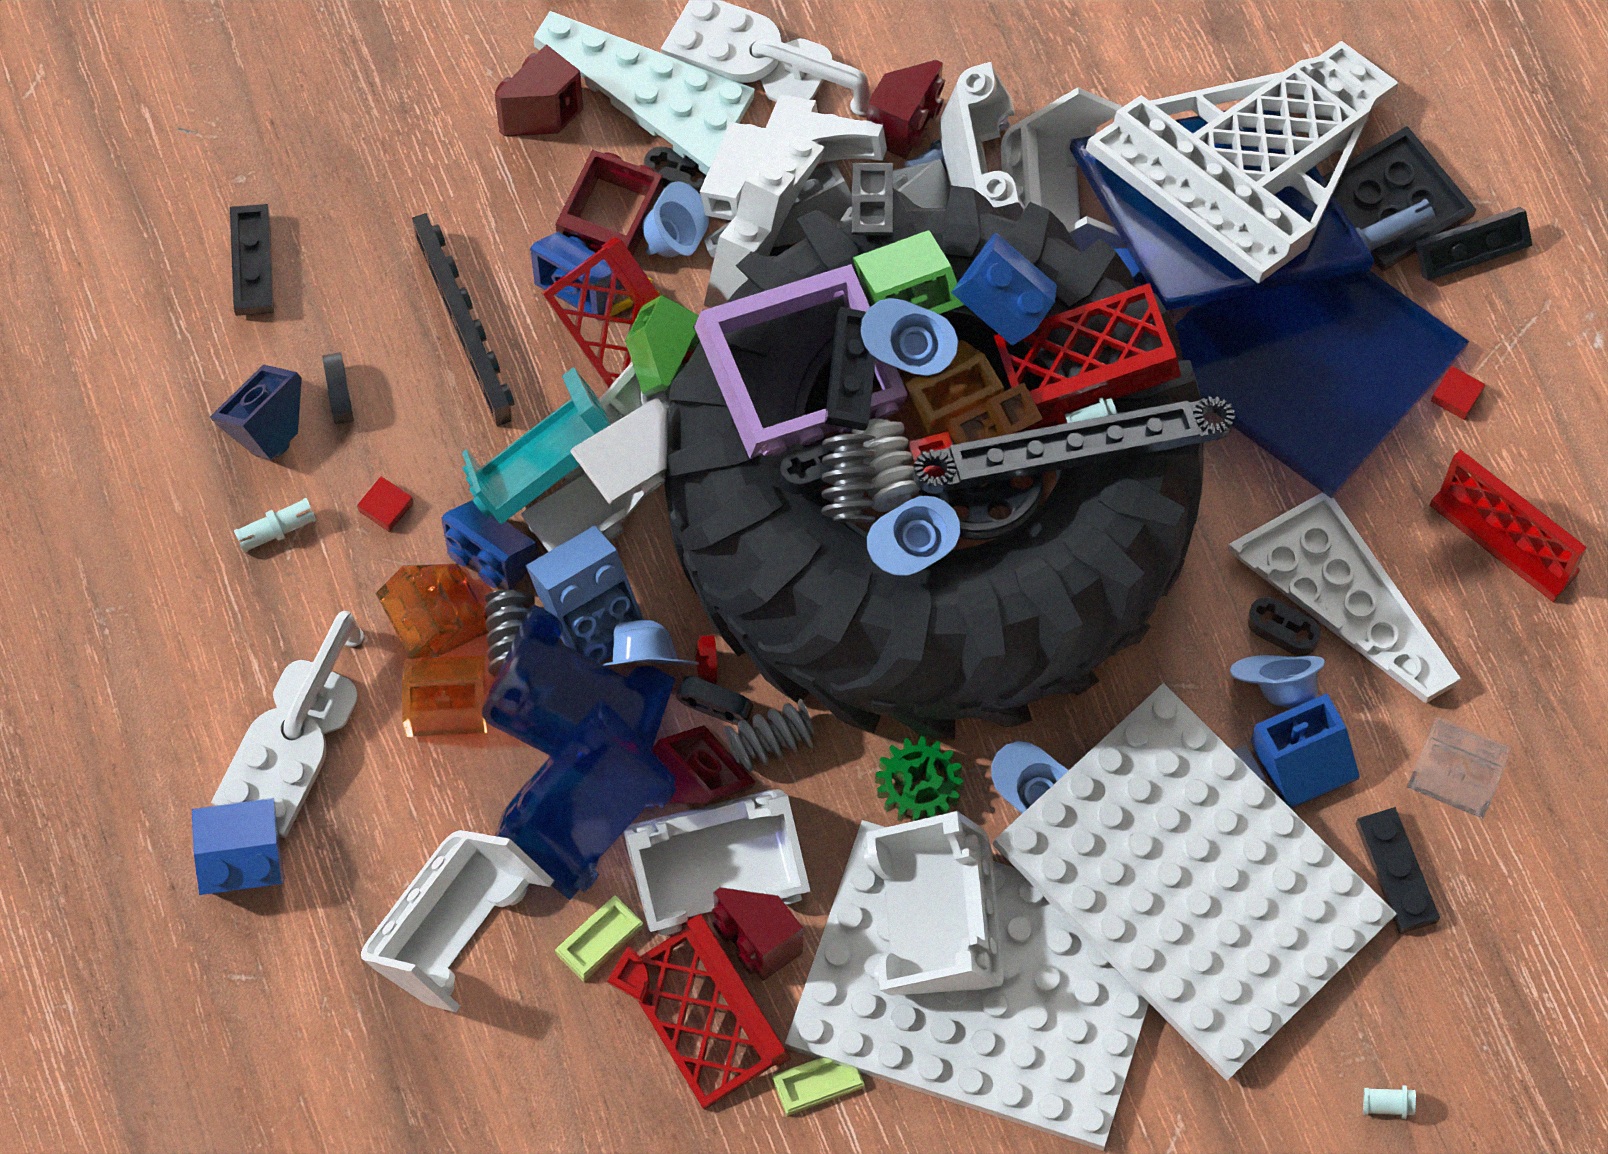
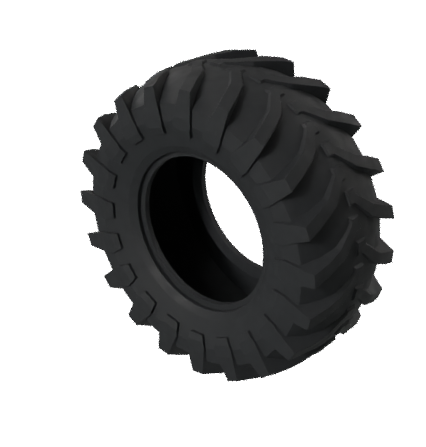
M951 185L946 208H921L903 193L893 188V235H852V220L846 222L838 221L819 210L797 218L806 239L801 240L778 256H762L755 252H750L736 265L748 280L732 294L726 303L850 264L864 292L853 257L928 230L949 261L957 283L994 233H998L1057 285L1055 303L1043 319L1137 287L1130 270L1115 250L1102 239H1099L1082 252L1070 236L1065 225L1049 209L1029 202L1019 220L1014 221L1004 218L995 210L987 198L974 188ZM1154 293V297L1174 347L1182 377L1114 399L1113 402L1118 414L1183 401H1189L1190 403L1201 400L1191 361H1184L1178 332L1156 293ZM843 297L724 334L763 429L826 409L836 316L840 307L847 308ZM1146 299L1129 304L1124 314L1142 320L1149 308ZM966 305L939 314L946 318L953 326L958 340L956 355L948 367L940 373L928 376L913 374L897 368L901 380L916 378L955 380L974 385L996 396L1011 389L994 338L998 333ZM1101 314L1090 317L1085 327L1102 334L1111 318ZM1152 318L1149 324L1155 326L1154 320ZM1119 322L1110 337L1128 344L1137 328ZM1062 327L1051 330L1046 340L1063 347L1072 331ZM1144 332L1136 348L1147 352L1163 345L1159 337ZM1080 335L1071 350L1089 357L1097 341ZM700 340L688 363L684 364L682 371L671 381L669 400L672 403L668 417L667 470L665 472L666 477L664 478L665 495L677 555L688 581L699 597L709 622L738 657L747 653L764 679L782 694L798 704L799 699L804 700L811 693L837 719L852 727L874 733L881 715H885L910 727L921 736L931 739H955V719L975 717L994 722L1002 727H1014L1033 721L1028 707L1029 703L1038 701L1050 694L1073 693L1080 695L1099 682V679L1092 671L1093 668L1105 661L1109 656H1114L1120 650L1141 642L1151 627L1146 621L1155 611L1160 598L1167 596L1184 565L1185 560L1183 558L1186 557L1202 495L1204 442L1055 471L1057 482L1047 499L1031 518L1015 531L977 546L951 550L946 556L920 572L909 576H897L883 571L872 561L867 550L868 532L852 522L834 521L833 518L822 514V508L832 503L822 497L821 488L804 494H792L781 486L779 474L784 457L810 445L802 446L801 442L787 446L784 452L774 457L772 454L765 456L762 454L749 458ZM1021 340L1013 346L1011 344L1007 345L1006 348L1008 354L1024 360L1033 344ZM1105 345L1096 361L1109 365L1117 362L1123 352ZM1041 348L1032 364L1050 370L1058 354ZM1066 358L1057 374L1066 378L1076 376L1083 365ZM1013 365L1016 374L1019 368ZM875 371L872 389L881 386ZM1027 371L1020 384L1024 383L1028 391L1039 388L1044 378ZM792 468L791 475L797 474L800 479L805 478L806 471L799 472L797 468Z

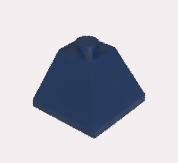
M263 364L210 418L254 456L269 460L279 457L289 448L290 441L298 434L302 378L297 372Z

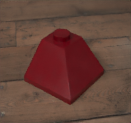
M705 725L659 739L634 771V774L642 781L646 791L656 797L659 802L710 803L750 789L756 784V781L736 762L735 758Z

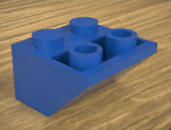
M473 500L447 511L441 517L449 557L460 566L465 567L468 564L479 572V577L492 588L496 589L499 586L504 590H512L528 572L526 565L538 559L535 541L506 521L500 524L493 515L487 519Z
M1328 693L1258 723L1254 727L1250 743L1280 799L1291 809L1360 778L1347 728Z

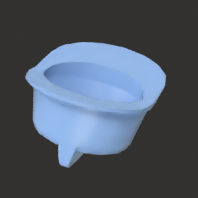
M678 181L670 183L663 190L654 208L644 218L642 224L643 234L648 243L645 252L648 255L658 253L660 256L668 258L678 255L690 256L696 251L709 224V216L705 215L701 195L696 189L687 183Z
M894 298L880 300L868 308L862 319L861 335L863 343L871 355L901 370L925 376L940 373L951 364L956 355L958 340L955 329L949 321L936 312L905 300Z
M919 496L880 517L871 526L867 536V550L872 561L883 571L897 576H909L940 560L956 546L960 536V521L955 510L946 501L934 496Z
M652 620L622 622L615 626L613 661L603 664V666L644 662L671 665H699V662L678 660L669 632L662 625Z
M1258 655L1238 660L1231 666L1230 673L1240 681L1258 683L1263 695L1271 704L1293 708L1318 697L1317 672L1324 667L1325 660L1318 656Z
M1016 741L1006 744L996 753L991 766V777L996 790L1022 814L1069 770L1034 744Z

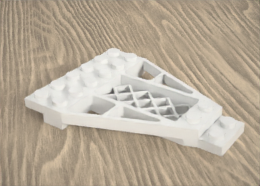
M1340 41L1320 56L1301 60L1284 72L1151 101L1140 95L1116 111L1114 122L1089 138L1085 150L1259 284L1308 248L1364 130L1371 110L1395 94L1398 82L1343 41ZM1243 99L1226 112L1221 111L1215 106L1216 104ZM1192 110L1206 120L1208 124L1192 134L1168 115ZM1263 111H1280V116L1263 115ZM1289 112L1306 114L1307 119L1290 117ZM1315 115L1318 116V117H1319L1320 119H1322V120H1316ZM1239 127L1256 128L1257 133L1239 131ZM1265 129L1282 130L1283 135L1266 134ZM1291 131L1309 133V138L1292 136ZM1318 134H1324L1318 139ZM1214 144H1232V149L1215 148ZM1241 145L1258 147L1259 152L1241 150ZM1267 148L1284 149L1285 154L1268 153ZM1294 150L1300 151L1299 153L1294 155ZM1340 150L1343 154L1326 188L1305 174L1335 151ZM1243 165L1261 166V171L1244 170ZM1270 167L1276 168L1270 172ZM1286 186H1291L1317 204L1318 207L1310 223L1275 197L1274 194Z

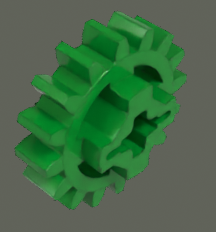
M921 736L918 745L912 746L911 741L905 738L902 750H899L894 745L889 747L891 759L886 757L880 758L879 768L883 771H878L875 775V783L881 785L877 788V798H887L884 806L886 812L892 811L895 808L898 809V821L901 822L906 815L912 816V821L920 820V817L926 816V818L934 817L936 812H939L941 815L947 814L950 811L948 803L958 804L960 795L956 791L963 789L964 779L957 776L961 774L962 766L961 763L951 764L954 757L952 750L946 751L943 754L940 752V741L937 740L932 747L926 746L925 737ZM937 765L943 771L946 783L943 782V777L937 775L935 770ZM926 771V781L922 780L912 791V781H917ZM892 779L895 780L896 785L902 788V796L894 789Z

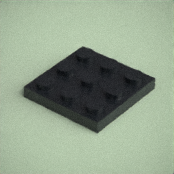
M1408 126L1348 161L1328 204L1351 232V230L1357 227L1362 230L1422 202L1424 199L1428 200L1430 204L1428 207H1432L1436 216V222H1431L1370 252V257L1382 272L1417 252L1416 241L1454 229L1474 217L1476 212L1473 204ZM1335 170L1316 182L1326 188Z

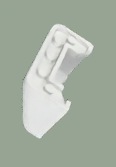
M988 62L971 67L960 75L939 121L940 138L950 188L951 185L974 188L986 197L995 210L1004 218L1018 221L1025 210V206L1019 198L1015 181L1006 172L993 171L988 173L982 144L983 141L1000 137L999 125L1006 116L1015 115L1011 95L993 64Z
M780 789L763 791L635 823L623 828L650 932L658 930V935L660 936L681 931V923L688 921V917L711 912L712 908H714L713 892L719 887L778 895L785 905L802 900L801 894L810 892L789 798Z
M956 811L867 832L868 846L865 848V860L868 868L871 871L874 870L879 877L884 879L890 953L883 954L874 969L875 980L880 990L888 995L982 990L1001 986L1004 979L993 855L989 837L984 829Z

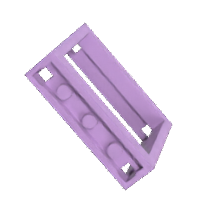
M851 264L700 312L695 330L749 458L762 454L764 456L772 454L774 457L784 452L787 446L801 442L802 446L811 445L824 438V434L836 430L843 434L851 432L852 429L824 424L826 409L763 429L724 334L843 297L847 308L867 311L870 306ZM876 358L874 371L882 391L872 393L869 420L873 418L886 420L888 415L900 411L908 394L897 368Z

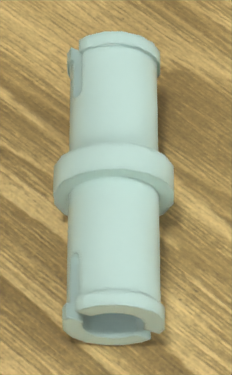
M307 498L275 513L273 510L265 513L266 517L240 529H235L234 532L238 541L254 535L240 542L243 552L247 553L249 550L275 538L278 541L285 539L284 534L317 521L312 510L296 516L311 508Z

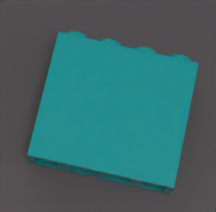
M575 367L562 375L571 399L481 467L467 449L462 452L466 463L462 469L467 475V482L471 486L469 490L475 497L473 501L487 519L493 515L500 524H503L580 465L570 452L572 448L611 425L598 396Z

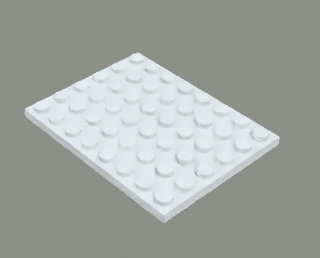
M1164 683L995 838L992 843L1226 1081L1397 914Z
M862 820L785 1042V1049L816 1059L826 1058L834 1061V1064L849 1068V1066L857 1068L860 1073L1104 1151L1149 1002L1016 868L993 861L1004 970L1002 985L982 990L888 995L882 992L876 983L874 969L883 954L890 953L884 879L879 877L874 870L871 871L868 868L865 860V848L868 846L867 832L886 827Z

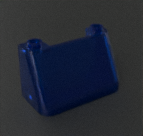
M533 605L526 614L487 695L482 709L483 718L493 727L602 783L609 785L622 784L652 750L675 678L653 666L636 667L627 677L558 642L563 630L560 620L551 612Z
M601 700L510 800L502 812L494 836L511 839L554 880L551 886L571 900L579 890L585 893L594 884L599 876V873L595 870L599 858L646 807L652 809L658 805L662 808L670 801L677 790L674 786L675 776L617 711Z

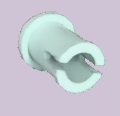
M1100 397V402L1072 413H1066L1065 417L1067 423L1118 413L1112 397L1106 400Z
M1402 1085V1090L1364 1088V1114L1401 1115L1402 1119H1406L1407 1115H1415V1090H1407L1405 1085Z

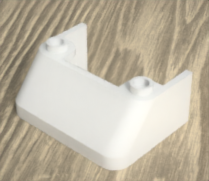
M1078 87L1014 124L1006 131L1001 142L1002 172L1008 173L1014 179L1019 198L1025 208L1029 202L1049 209L1065 225L1070 236L1082 252L1099 239H1102L1112 249L1131 242V234L1088 216L1080 220L1077 166L1092 156L1085 149L1088 139L1096 134V128L1114 118L1116 111L1121 109L1122 106Z
M658 398L651 400L572 448L571 454L585 473L522 512V517L548 552L594 525L610 542L624 531L621 524L641 500L665 482L662 475L667 470L668 411Z
M463 830L456 831L440 844L365 943L361 951V958L374 970L426 1005L457 1012L461 1005L450 996L454 990L455 974L448 967L494 906H513L523 899L529 883L550 887L554 880L511 839Z

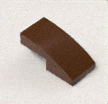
M1022 383L988 399L984 404L949 420L945 426L956 445L1019 433L1042 421L1043 418L1026 385Z

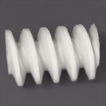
M871 419L865 431L852 429V434L876 437L873 440L864 442V447L876 451V455L864 459V464L875 467L876 472L863 476L865 481L875 484V489L867 491L868 495L875 501V505L871 506L875 511H892L909 501L911 496L917 494L920 490L915 481H911L913 479L914 467L906 466L912 461L913 457L910 452L903 451L908 447L909 442L907 438L900 436L905 429L904 424L901 422Z

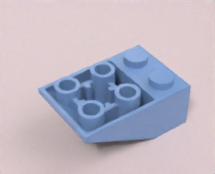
M595 525L526 565L540 600L581 674L613 655L614 628L617 624L643 620L616 548Z

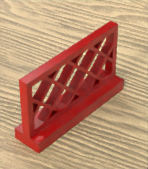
M615 237L601 246L602 249L541 292L608 388L614 382L611 377L618 378L621 373L608 372L602 365L605 348L625 351L622 372L628 367L631 360L627 345L620 346L606 343L609 322L630 324V331L641 307L660 296L623 241ZM602 260L611 270L609 288L588 285L591 268ZM583 275L582 283L573 282ZM616 280H618L624 290L615 289ZM566 286L581 288L577 311L563 309L554 295ZM587 289L608 292L604 315L584 312ZM614 294L630 297L633 302L631 319L611 316ZM567 314L576 315L575 325ZM583 317L603 320L600 342L588 341L582 337L580 330ZM590 346L599 347L597 356ZM687 350L681 364L688 363L694 350L692 352Z
M1150 283L1043 319L1032 334L1022 339L1033 344L1024 360L1008 354L1006 346L1010 345V343L999 334L994 336L1011 388L1021 383L1027 371L1044 378L1039 388L1029 391L1042 417L1063 410L1065 415L1066 413H1072L1100 402V397H1103L1104 400L1112 397L1114 400L1182 377L1174 347L1168 336ZM1146 299L1149 308L1142 320L1124 314L1129 304ZM1101 314L1111 319L1101 334L1085 327L1090 317ZM1152 318L1154 320L1155 326L1149 324ZM1119 322L1137 328L1128 344L1110 337ZM1062 327L1072 332L1062 347L1046 340L1051 330ZM1144 332L1159 337L1163 345L1147 352L1136 348ZM1080 335L1097 341L1089 357L1071 350ZM1105 345L1123 352L1117 362L1109 365L1096 360ZM1041 348L1058 354L1050 370L1032 364ZM1066 358L1083 365L1079 374L1070 378L1057 373ZM1013 365L1019 368L1016 374Z
M1460 449L1453 456L1442 487L1432 498L1429 506L1554 603L1580 572L1578 565L1587 547Z
M700 913L687 921L688 926L640 956L646 966L661 968L656 990L649 989L648 995L654 996L652 1006L647 999L644 1004L640 1002L639 1004L705 1110L773 1066L780 1067L791 1060V1057L710 926ZM688 940L695 951L691 968L670 964L673 949ZM664 955L663 962L655 961ZM700 960L707 971L698 970ZM668 970L689 974L684 996L662 992ZM696 976L709 978L714 981L716 987L712 1002L690 998ZM721 994L727 1002L728 1006L718 1004ZM661 998L682 1002L677 1024L659 1020L657 1011ZM689 1004L710 1008L705 1031L683 1026ZM717 1010L735 1015L737 1022L733 1037L711 1032ZM742 1028L749 1040L740 1038ZM665 1029L675 1031L673 1040L670 1038ZM682 1032L703 1037L698 1059L681 1056L679 1053L678 1045ZM710 1038L731 1043L726 1065L704 1061ZM738 1044L755 1048L762 1061L747 1070L733 1067ZM686 1063L696 1065L694 1075ZM707 1067L724 1071L721 1087L706 1096L699 1085L702 1068ZM731 1073L739 1074L729 1081Z

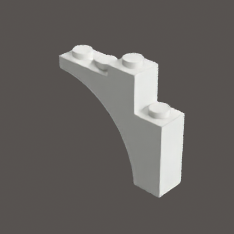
M780 94L766 128L757 127L752 124L729 123L700 190L705 215L733 220L737 214L744 180L760 160L766 162L790 132L807 137L811 141L825 147L822 159L818 164L841 159H873L882 161L887 150L883 125L867 120L859 121L842 118L833 114H820L817 110L816 100L807 99L802 96L794 97Z
M790 132L766 162L760 160L744 180L737 214L719 236L704 306L713 308L725 304L732 294L748 280L736 265L750 252L769 256L794 201L822 159L824 146L811 141L807 137Z

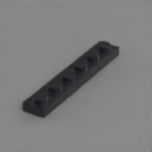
M427 213L412 217L416 240L495 424L498 427L511 422L509 407L515 405L508 384L500 385L496 374L501 373L497 358L493 351L487 353L482 342L487 341L481 321L479 319L473 321L468 310L473 309V305L466 287L459 289L455 278L459 277L452 255L445 257L441 248L446 246L442 231L438 224L431 225Z

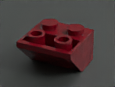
M547 44L538 53L530 54L523 62L521 69L512 78H505L496 89L495 102L499 132L504 136L558 134L584 109L580 70Z
M933 60L888 72L882 77L867 103V121L883 125L887 151L906 159L913 147L918 149L921 146L927 132V128H925L930 118L934 120L937 118L944 103V99L940 98L945 85V79H942V62Z
M719 887L713 892L714 908H712L715 921L712 924L725 942L731 940L740 952L737 953V957L749 974L756 972L761 980L764 981L803 954V927L778 895Z

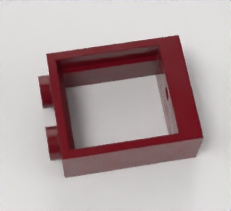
M592 149L556 221V232L568 238L573 236L580 239L587 245L589 250L595 253L602 249L601 246L615 237L623 241L633 256L643 237V220L654 208L655 203L663 192L662 175L649 166H637L623 161L621 157L614 153H601ZM598 179L645 196L627 235L580 218Z

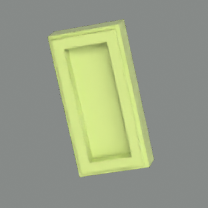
M614 895L555 949V954L585 982L644 927L643 922Z
M819 1058L772 1075L773 1083L786 1116L865 1088V1083L857 1068L851 1066L846 1068L834 1064V1061L826 1058Z

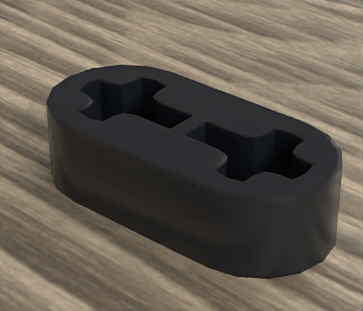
M660 146L648 151L645 155L644 165L655 170V165H659L661 161L667 162V167L664 166L661 171H657L663 177L664 188L670 183L680 181L689 184L700 194L707 175L699 170V164L687 155L682 158L673 149ZM697 172L703 174V178H699L697 182L691 181V177H694Z
M342 353L322 355L334 423L354 421Z
M823 441L788 454L781 462L779 474L781 486L792 494H804L828 485L829 483L822 480V475L834 470V468L824 465L822 458L834 452L825 449ZM792 468H797L799 472L806 471L805 478L800 479L797 474L791 475Z
M1262 597L1251 605L1247 618L1248 626L1257 636L1297 656H1306L1316 649L1321 633L1319 625L1312 618L1271 597ZM1266 611L1272 612V620L1267 621L1266 624L1259 621L1260 614L1263 615ZM1304 629L1308 632L1307 639H1304L1301 643L1295 640L1296 633Z
M685 676L676 694L677 700L685 706L734 725H738L740 720L747 721L754 707L753 703L745 696L693 676Z

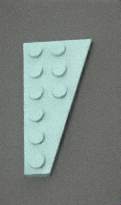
M549 11L534 36V47L541 50L546 44L580 70L581 77L585 79L586 86L594 92L598 90L611 98V104L653 136L660 135L673 145V151L682 158L687 155L699 164V170L705 175L708 174L729 123H740L754 99V88Z

